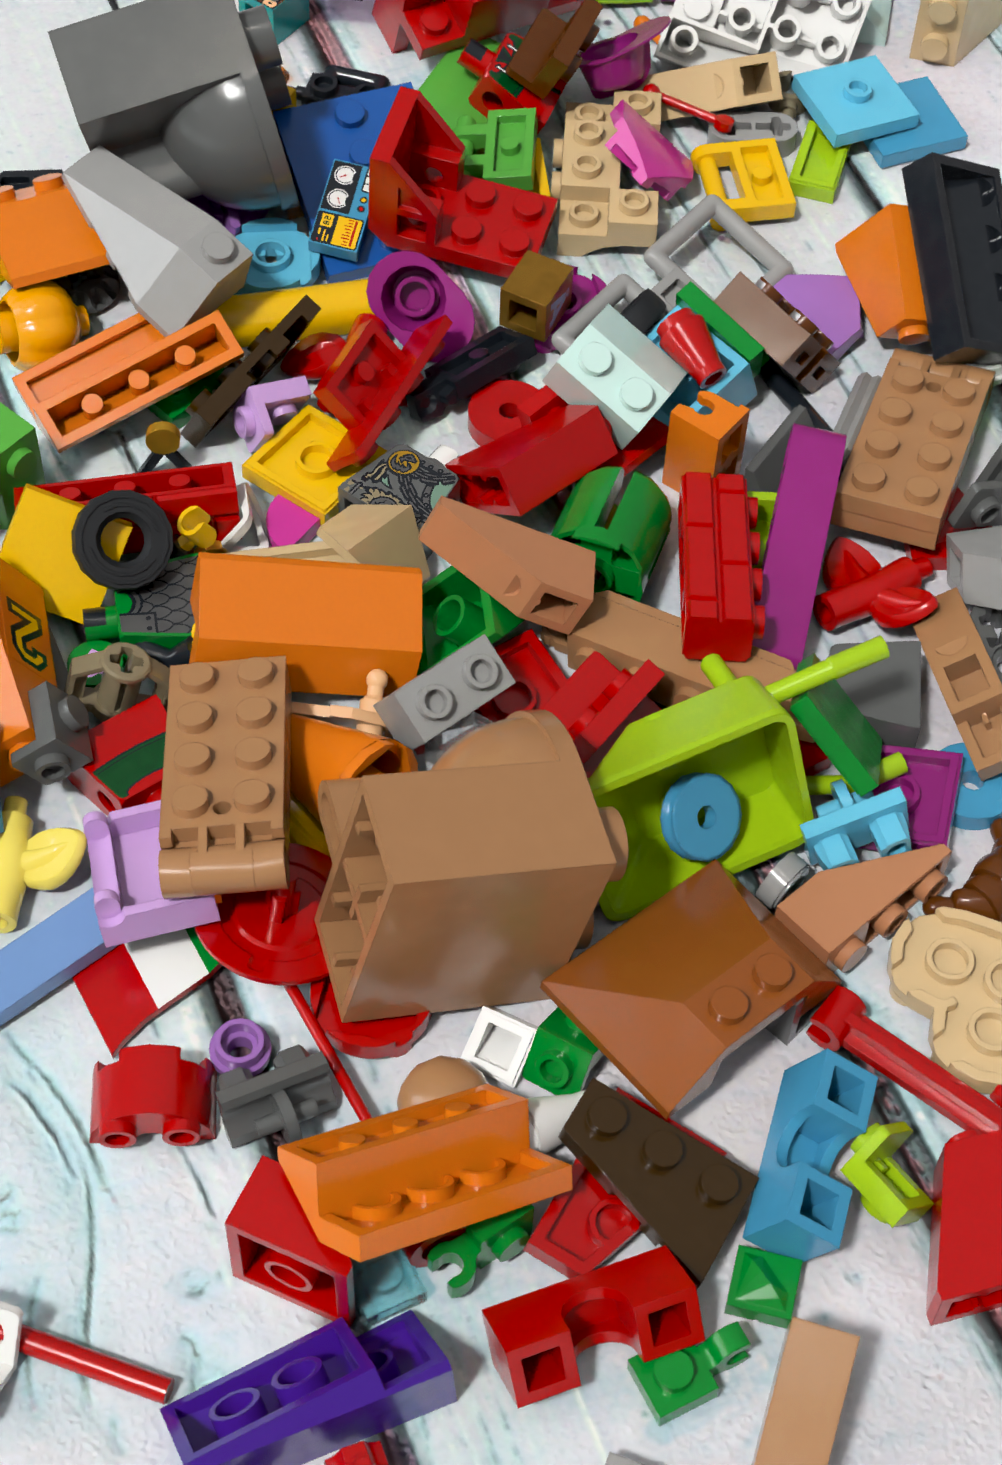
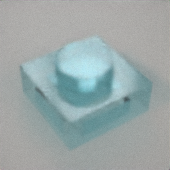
M402 1248L361 1263L350 1258L353 1265L355 1304L367 1328L427 1301V1290L414 1264H410Z

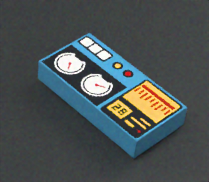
M334 158L309 237V251L357 262L368 227V166Z

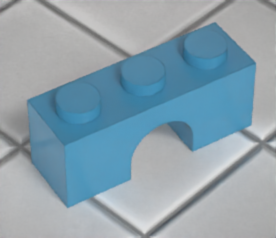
M828 1048L784 1070L758 1173L759 1179L755 1185L742 1236L743 1239L768 1252L803 1260V1262L840 1248L853 1189L829 1177V1173L842 1147L852 1138L866 1132L878 1081L876 1075Z

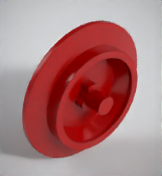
M290 843L289 889L221 895L222 903H218L221 920L194 927L204 948L217 962L228 970L249 980L264 984L300 985L329 976L314 918L332 867L331 857L313 848Z

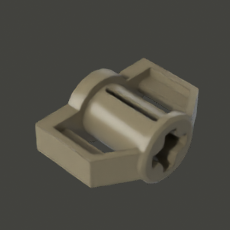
M117 642L108 645L102 651L72 658L64 692L79 698L87 712H92L102 722L155 694L159 697L167 712L170 668L150 657L144 649L135 644ZM123 654H126V663L123 672H121V657ZM103 672L101 682L95 688L85 687L88 675ZM147 677L155 682L152 695L139 694L141 682Z

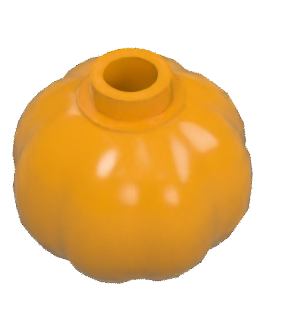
M48 280L18 289L11 288L0 300V354H6L11 364L21 371H26L81 342L82 336L89 335L90 322L86 308L83 305L76 306L67 291L53 281Z

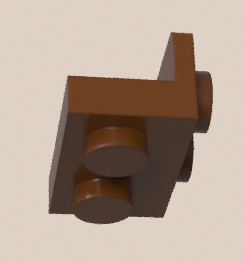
M584 0L567 23L548 9L543 8L505 70L506 74L543 100L559 79L567 84L583 60L577 55L578 50L585 53L600 31V28L594 22L601 12L603 5L596 0Z

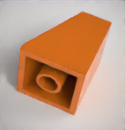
M888 204L835 244L836 254L878 338L898 339V342L902 345H915L925 341L931 342L908 205Z

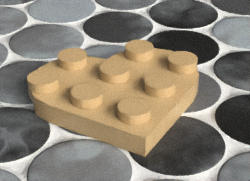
M944 906L937 907L935 914L918 916L911 922L908 918L903 921L892 938L889 948L887 973L891 982L889 986L890 995L898 1004L908 1006L913 1011L930 1019L928 1042L932 1051L931 1061L977 1092L991 1094L997 1085H1002V922L967 910Z

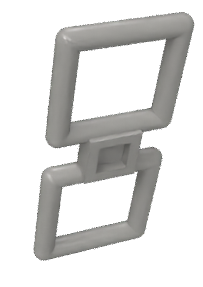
M714 194L708 195L644 253L645 263L662 278L651 290L666 305L664 313L653 326L659 323L676 307V293L690 281L712 301L715 300L669 258L673 252L711 218L769 270L763 278L772 286L787 274H793V265L721 198ZM618 275L554 332L551 339L553 346L563 355L607 304L614 307L623 298L628 303H631L644 289L629 275Z

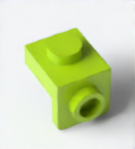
M905 1121L885 1125L874 1123L869 1126L865 1133L859 1135L853 1141L850 1148L855 1154L840 1169L862 1194L860 1200L864 1208L874 1218L882 1223L889 1224L892 1228L919 1221L934 1204L891 1157L913 1133V1130Z

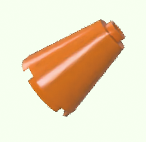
M291 713L290 792L320 824L318 789L322 780L360 778L364 775L418 771V762L413 751L398 740Z

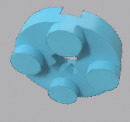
M260 218L241 225L242 233L235 237L253 253L245 285L234 295L312 286L318 279L321 269L320 253L309 251V237L298 231L297 223L283 218ZM274 256L277 262L266 263V257Z

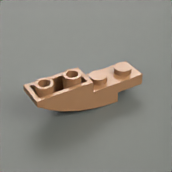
M957 587L935 596L939 602L938 607L926 617L912 623L974 767L980 780L984 781L1002 773V683Z

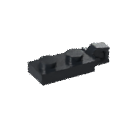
M498 326L424 370L426 378L422 380L414 391L405 396L410 417L421 423L443 415L447 405H453L458 400L470 398L478 389L496 378L515 372L520 364L537 355L534 338Z

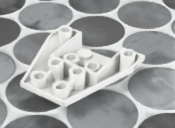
M675 0L672 11L669 14L671 23L662 32L653 57L685 68L776 51L779 72L792 71L791 78H793L795 74L848 62L872 0Z

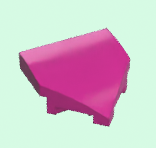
M622 99L610 113L613 125L618 131L609 139L605 146L632 170V176L641 186L646 189L651 187L655 191H659V195L669 201L681 187L685 188L693 180L692 161Z

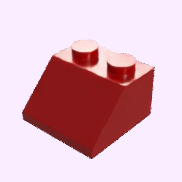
M262 1155L225 1221L233 1276L329 1320L335 1321L342 1317L350 1328L356 1318L353 1265L350 1257L319 1242L280 1162Z

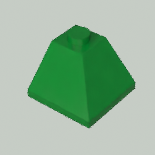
M451 565L422 586V656L417 676L483 634L493 644L525 619L517 617Z

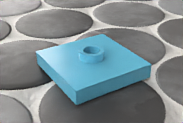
M876 55L793 76L792 90L834 148L917 127L920 116L919 112Z

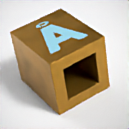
M527 250L500 289L499 325L545 342L571 304L574 267Z

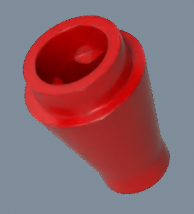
M683 308L672 313L657 328V334L661 339L659 347L691 375L700 388L711 387L725 376L727 369L721 362L702 315H695L691 308Z

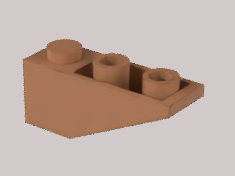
M442 495L419 531V540L519 618L569 635L593 602L595 551Z
M938 844L820 871L777 905L775 917L833 973L838 969L845 973L860 961L867 950V944L879 934L883 938L892 935L905 921L908 910L917 902L921 901L923 904H926L930 896H938L948 881V877L944 874L952 850L945 844Z

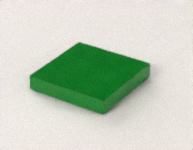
M813 653L798 663L796 672L821 661ZM833 679L793 697L790 705L791 712L857 795L860 794L862 797L878 787L882 738L838 682Z

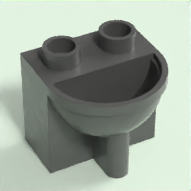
M145 0L48 31L78 125L90 151L98 145L102 146L185 200L203 196L224 207L250 211L268 210L276 207H281L282 211L299 206L291 172L271 112L292 105L280 66L283 65L281 54L264 4L238 12L234 0Z

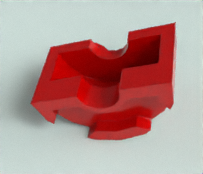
M147 1044L120 1049L119 1061L109 1065H104L99 1061L95 1063L92 1075L89 1143H100L109 1148H126L136 1143L137 1136L146 1133L162 1134L163 1141L173 1146H189L198 1143L200 1140L216 1139L217 1098L215 1092H217V1071L211 1060L205 1058L198 1065L195 1062L180 1059L181 1047Z

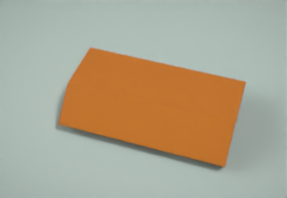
M219 310L167 337H164L140 313H137L12 378V381L39 429L56 451L61 453L244 357V352Z
M198 552L190 596V604L196 627L189 664L194 662L205 663L286 655L292 692L366 696L368 688L366 677L373 669L384 670L388 675V684L384 688L383 697L388 696L417 676L422 656V572L420 568Z
M488 1083L277 1146L278 1160L319 1242L360 1263L572 1190V1165L530 1148L528 1099Z

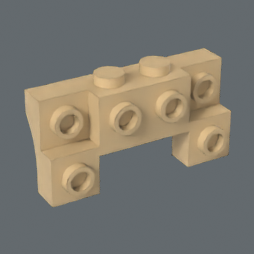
M614 90L613 105L592 102H566L564 139L554 138L553 168H562V172L552 171L551 197L557 198L560 201L557 255L581 257L601 248L614 246L650 247L656 242L659 191L620 189L621 160L609 151L605 144L618 131L613 125L610 113L622 99L660 132L661 93L640 90Z

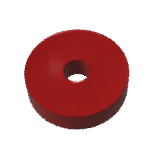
M517 380L495 381L478 389L471 397L468 405V430L473 440L479 446H482L521 428L522 425L516 408L539 391V389Z

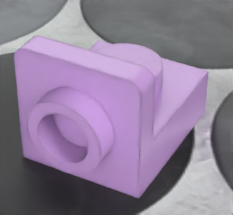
M306 376L248 386L233 407V423L239 437L245 439L250 453L256 452L274 435L273 426L289 422L311 397L312 393Z

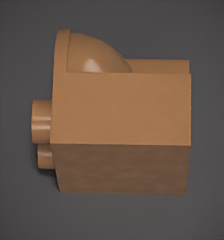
M542 709L516 711L506 719L481 726L452 744L437 760L431 770L364 775L360 778L321 781L318 789V810L332 860V867L314 920L328 967L341 1022L347 1023L417 1015V1013L429 1010L430 1013L548 1000L550 998L540 988L541 981L567 964L574 950L585 949L589 946L594 930V909L607 883L621 880L626 872L628 864V838L624 821L618 810L612 806L597 807L576 746L565 726L553 713Z

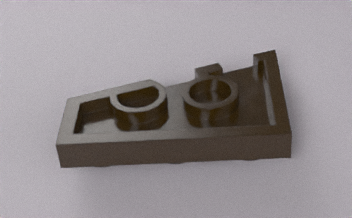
M305 295L273 330L266 327L247 348L250 352L249 356L243 362L239 359L229 364L216 380L221 385L212 394L205 388L187 407L185 412L191 416V419L181 431V435L196 448L234 409L233 407L248 386L258 385L287 355L322 308L308 295Z
M592 1078L558 1138L609 1195H617L642 1223L639 1229L654 1246L660 1244L661 1246L666 1245L696 1285V1289H698L759 1177L597 1079Z

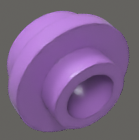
M244 1018L229 1020L220 1026L211 1038L209 1044L210 1060L216 1071L220 1074L242 1067L249 1069L254 1077L261 1073L270 1061L272 1048L269 1035L260 1025ZM238 1047H246L252 1051L249 1055L243 1057H233L230 1055Z

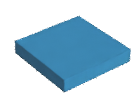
M928 76L897 83L920 114L917 127L863 141L881 169L918 160L931 152L944 154L965 149L968 135Z

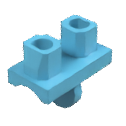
M842 779L831 782L830 788L834 800L816 806L815 811L818 818L800 824V830L805 842L804 850L811 865L819 863L823 870L859 863L854 849L871 842L875 843L881 857L912 851L908 830L910 827L907 801L900 786L874 796L871 790L861 797L860 794L857 795L855 792L850 793Z

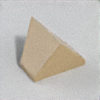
M351 504L321 525L316 532L325 543L348 563L420 568L422 572V585L431 576L423 545L419 540V530L412 505Z

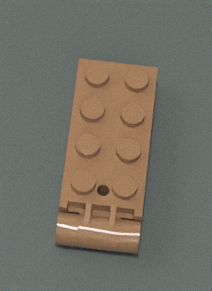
M895 348L838 482L830 524L935 550L983 415L987 409L996 371L967 364L934 361L933 356Z
M286 655L205 663L194 662L170 666L158 838L162 849L159 851L158 857L159 881L164 899L289 889L292 689Z

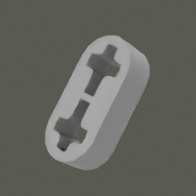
M728 111L716 114H725L734 119L732 130L729 133L720 132L714 128V124L709 123L707 144L775 138L781 158L789 156L795 148L798 126L792 117L784 113Z

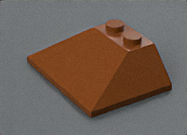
M714 859L541 981L540 988L667 1120L712 1085L720 1063L724 1058L804 998L801 1017L829 996L837 985L840 986L842 981L717 859Z

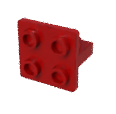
M594 651L541 707L542 710L553 713L569 732L587 778L592 775L630 723L662 710L647 696L665 675L651 660L648 659L633 675L627 668L620 672L602 654Z

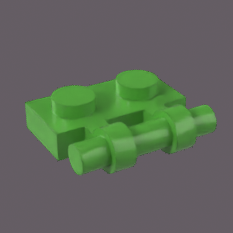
M536 108L488 110L487 124H476L475 119L469 115L459 117L457 127L453 129V132L466 146L464 174L523 190H533L538 129ZM485 148V154L473 155L478 149Z

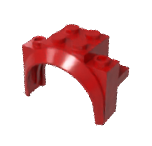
M375 0L372 15L392 54L407 50L410 41L419 60H423L466 46L471 38L478 42L531 25L543 8L548 9L556 16L577 10L584 0H437L431 2L432 0Z

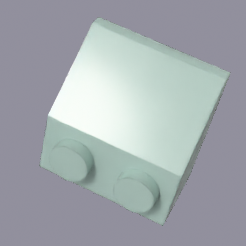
M607 304L558 359L542 382L569 405H598L602 416L611 424V437L614 444L623 450L669 398L687 372L610 304Z

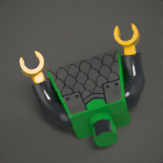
M190 506L180 514L177 521V529L182 535H173V551L168 565L153 582L136 590H114L115 605L82 609L86 641L119 638L120 642H128L141 647L150 657L168 668L171 665L189 664L196 627L190 604L198 553H194L193 547L196 545L200 548H208L216 542L217 538L216 530L208 524L210 521L208 513L198 506ZM123 654L122 656L125 666L127 655Z

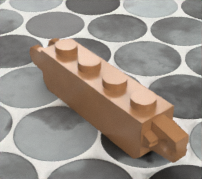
M606 590L594 593L593 602L569 635L542 626L540 635L543 643L547 644L548 647H554V650L567 654L568 667L577 670L594 651L602 654L620 672L627 668L633 675L648 659L651 660L665 675L647 696L652 701L667 707L714 688L700 668L702 660L685 659L684 654H682L680 617L612 591ZM753 645L751 656L746 662L724 661L737 679L747 675L753 676L764 686L796 673L790 659ZM792 698L781 702L780 704L787 710L796 724L798 739L815 743L814 739L791 712Z

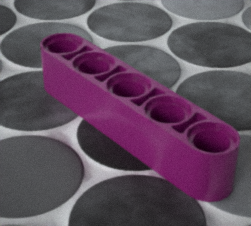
M793 423L785 452L761 567L763 571L760 602H754V605L765 606L764 636L762 640L753 639L752 645L790 659L795 671H797L798 663L802 661L847 435Z

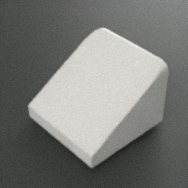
M483 1006L461 1059L467 1060L483 1074L516 1088L522 1078V1071L538 1026L496 1007Z

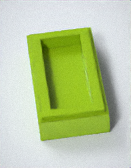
M809 120L789 182L794 196L833 204L852 144L834 148L813 120Z

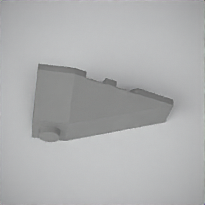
M98 145L62 173V179L88 226L95 229L107 250L106 258L113 270H118L129 290L128 297L134 308L164 337L211 314L244 287L253 253L215 218L110 151Z

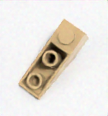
M776 51L650 74L635 89L642 91L644 86L652 83L659 87L660 92L710 113L763 105L783 99ZM661 103V122L693 117L688 113Z

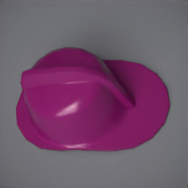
M669 16L651 19L613 38L594 42L585 53L578 50L577 55L583 59L579 68L595 98L613 97L614 90L633 91L646 80L651 69L650 40L670 25L671 19Z
M404 250L390 253L377 262L369 275L366 289L369 307L385 323L387 329L403 346L417 328L445 314L453 324L443 337V340L446 342L444 348L430 362H439L470 343L475 328L473 306L464 292L434 261L422 253Z

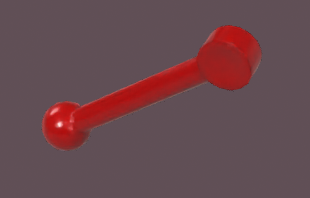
M652 83L644 86L642 90L644 92L661 93V103L714 124V128L720 132L729 133L732 130L734 119L728 115H715L660 92L659 87Z

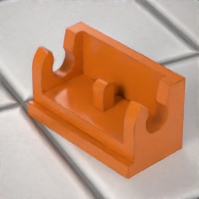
M699 391L697 401L702 406L710 408L713 411L710 414H699L694 408L679 403L670 412L662 483L679 493L681 476L685 472L711 473L712 477H716L718 473L740 474L750 413L749 408L742 404L737 407L709 391Z

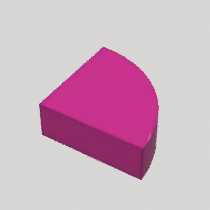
M278 494L271 502L266 516L267 533L271 546L309 543L317 535L316 532L320 527V519Z

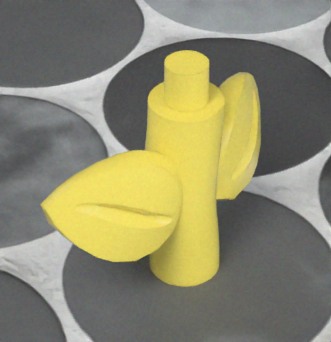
M15 795L5 798L2 811L4 832L0 834V933H8L16 928L26 889L54 890L66 883L80 865L87 846L85 833L74 828L47 829L32 837L34 823L26 815L28 801L23 797Z

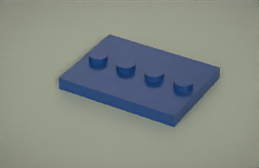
M411 82L273 111V118L295 190L310 232L314 225L334 158L369 167L371 153L399 88L403 86L414 89ZM367 227L357 262L320 253V261L327 283L352 281L369 277L378 261L390 253L403 250L386 246ZM430 258L434 262L439 261L437 259Z

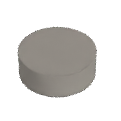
M790 852L763 880L755 893V897L770 910H776L777 905L797 890L810 871L809 864L795 852Z

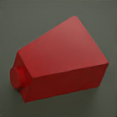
M567 405L451 460L445 466L450 471L456 473L461 480L460 499L463 504L491 514L521 517L618 454V451L611 437V424L602 416L598 405Z
M971 1129L956 1134L944 1144L934 1169L932 1202L934 1204L931 1213L926 1316L930 1326L1002 1307V1129L984 1134L979 1129Z

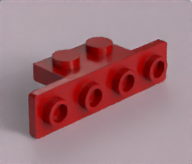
M446 314L417 328L402 350L399 349L373 319L360 324L313 392L348 430L326 463L333 472L351 464L359 467L375 454L378 449V444L375 441L381 432L391 426L400 416L401 409L398 406L401 401L420 385L424 378L421 373L427 362L434 359L444 348L446 342L443 340V337L453 324Z

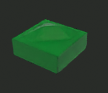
M739 1245L724 1313L749 1320H758L761 1323L787 1329L792 1318L803 1260Z

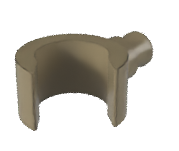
M792 71L779 72L783 99L767 104L773 112L784 113L794 119L807 109L796 94L785 93L790 88Z

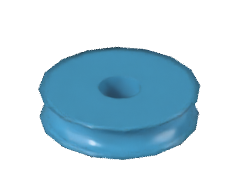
M699 772L681 776L670 786L662 802L660 815L663 837L670 849L682 858L705 862L720 858L733 846L740 831L742 818L740 800L732 784L720 775ZM703 807L705 820L700 826L697 816L699 810Z

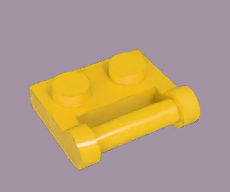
M775 138L703 144L691 152L690 160L693 164V170L700 175L706 196L711 194L717 195L744 221L794 218L796 201ZM730 166L739 198L727 199L718 170L719 167ZM713 218L709 220L712 229L726 231Z

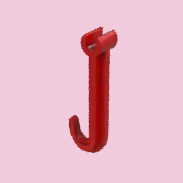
M837 985L811 1017L810 1022L813 1024L806 1031V1034L818 1046L824 1049L828 1048L831 1051H837L841 1046L965 1131L979 1129L984 1134L1002 1129V1085H997L990 1094L992 1100L990 1101L866 1017L867 1008L864 1002L851 990Z

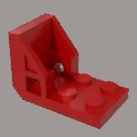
M400 86L370 156L368 228L388 247L422 253L429 258L508 278L527 250L541 255L557 212L558 199L465 175L466 146L420 91Z

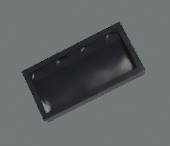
M931 152L903 167L902 174L934 361L957 364H1002V182L1000 171L998 168Z

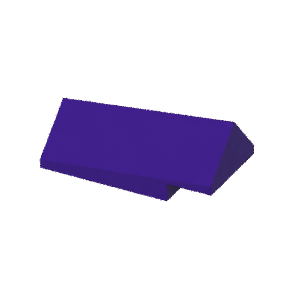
M410 1309L355 1337L341 1317L159 1410L183 1465H303L457 1402L453 1370L448 1358Z

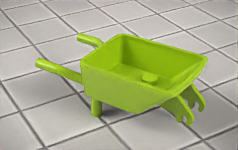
M877 636L836 653L821 662L767 686H764L753 676L747 675L737 679L720 655L715 653L709 654L701 661L700 668L714 686L713 689L632 722L624 729L592 775L587 778L597 807L612 806L616 808L624 821L628 838V864L626 872L621 880L607 883L598 901L600 909L609 920L623 921L632 918L711 862L680 857L670 849L663 837L660 821L662 802L670 786L681 776L693 772L720 775L732 784L736 791L742 812L740 831L733 846L723 856L717 858L732 875L805 843L800 830V824L814 819L809 795H832L830 783L839 779L844 781L850 793L855 792L842 775H805L796 724L780 703L833 679H839L889 658V649L883 637ZM900 752L881 759L879 785L908 773L906 761ZM703 807L699 810L697 816L700 826L705 820Z

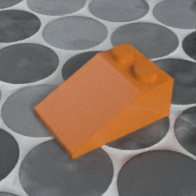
M61 173L39 176L32 180L34 186L15 191L12 185L0 186V273L13 289L110 264L106 258L107 250L95 229L88 226L66 187Z

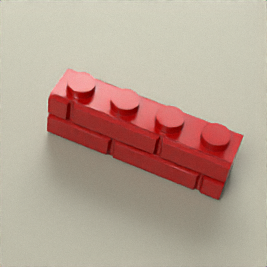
M232 462L33 485L86 505L91 499L111 490H132L150 497L165 511L173 529V535H182L177 529V521L180 514L190 506H198L210 515L208 524L216 530V540L222 541L240 522ZM24 487L14 488L15 510ZM120 518L131 522L133 527L122 554L141 552L144 545V535L140 527L131 520Z
M685 472L681 476L677 509L682 654H684L685 659L703 660L707 655L715 653L720 655L724 661L746 662L751 656L753 639L762 640L765 629V606L754 605V602H760L763 571L762 568H752V565H758L760 532H750V530H755L757 525L758 499L757 497H748L747 479L741 474L718 473L716 477H712L711 473Z

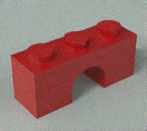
M666 1245L481 1310L493 1365L517 1408L581 1386L576 1357L594 1345L608 1342L626 1344L632 1347L645 1363L706 1341L696 1285Z

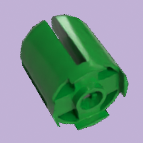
M605 466L589 472L575 483L551 536L596 552L595 575L597 570L601 575L598 580L594 579V593L609 590L640 602L670 532L672 521L671 507L668 497L654 480L638 471L633 473L619 506L616 505L615 500L623 484L624 469L623 467Z

